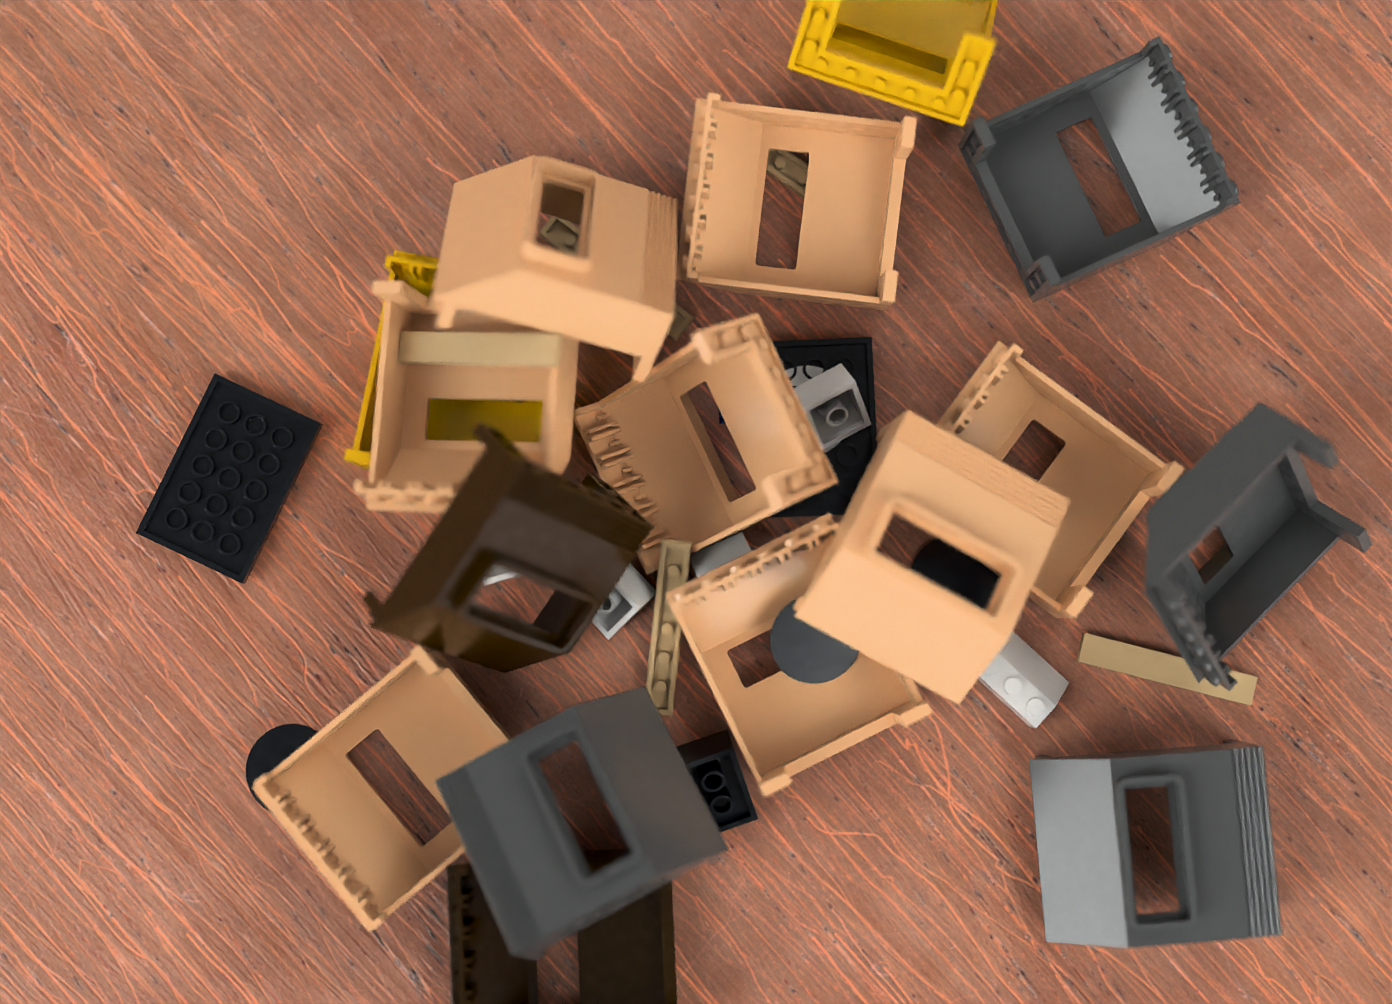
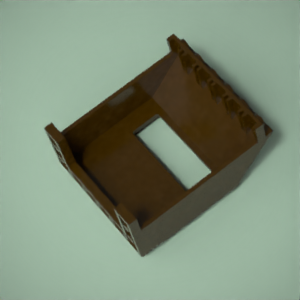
M478 422L472 433L486 446V449L384 603L371 590L366 592L362 601L370 610L369 615L373 618L368 626L369 628L506 673L571 652L635 558L636 551L640 550L643 541L650 535L653 525L607 482L587 474L581 482L582 485L531 462L502 432ZM496 568H501L555 590L533 624L473 602Z
M630 849L581 851L590 872L593 874L630 854ZM467 862L447 866L452 1004H539L537 960L513 955L472 863ZM672 881L578 931L579 1004H677Z

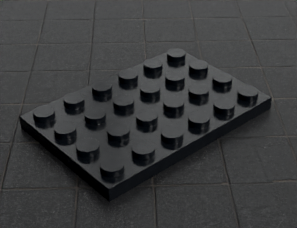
M872 337L771 341L785 371L794 368L793 375L789 377V380L795 377L798 366H803L804 375L808 379H812L814 377L807 374L806 366L820 367L825 372L841 363L856 381L871 425L843 439L834 448L825 452L838 483L768 518L823 516L828 513L831 516L844 515L877 449V440L875 439L877 433Z
M214 374L136 533L229 578L246 584L323 424L222 376Z

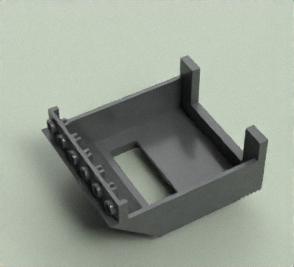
M1160 36L1148 41L1144 48L1136 54L985 121L984 117L981 116L973 120L958 144L1033 303L1162 245L1240 203L1238 188L1233 180H1229L1225 171L1224 159L1220 153L1215 151L1211 143L1212 136L1210 130L1206 125L1202 124L1198 116V106L1195 100L1189 97L1185 89V79L1180 71H1176L1172 62L1171 50L1167 44H1163ZM1087 119L1092 120L1140 219V222L1110 236L1104 235L1056 133Z
M1256 403V407L1251 408V411L1247 412V416H1243V420L1238 421V425H1234L1189 471L1181 475L1149 508L1146 514L1148 532L1145 595L1198 683L1205 677L1212 685L1217 687L1220 684L1228 691L1238 682L1229 675L1231 672L1229 666L1221 660L1339 539L1363 553L1372 546L1367 530L1317 499L1298 454L1300 452L1331 470L1339 462L1333 444L1262 403ZM1215 527L1223 541V545L1197 572L1188 554Z
M646 686L574 705L435 780L513 955L531 960H537L546 955L544 949L701 864L708 862L712 865L722 859L720 854L729 850ZM573 742L578 743L630 849V854L593 874L590 872L539 765L540 760Z
M1238 740L1223 741V744L1063 757L1039 755L1035 756V759H1029L1046 942L1137 948L1283 935L1263 746ZM1166 786L1179 909L1171 912L1137 914L1125 791L1135 788Z

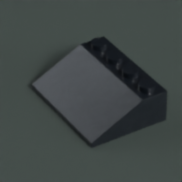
M727 729L677 746L720 832L758 819Z

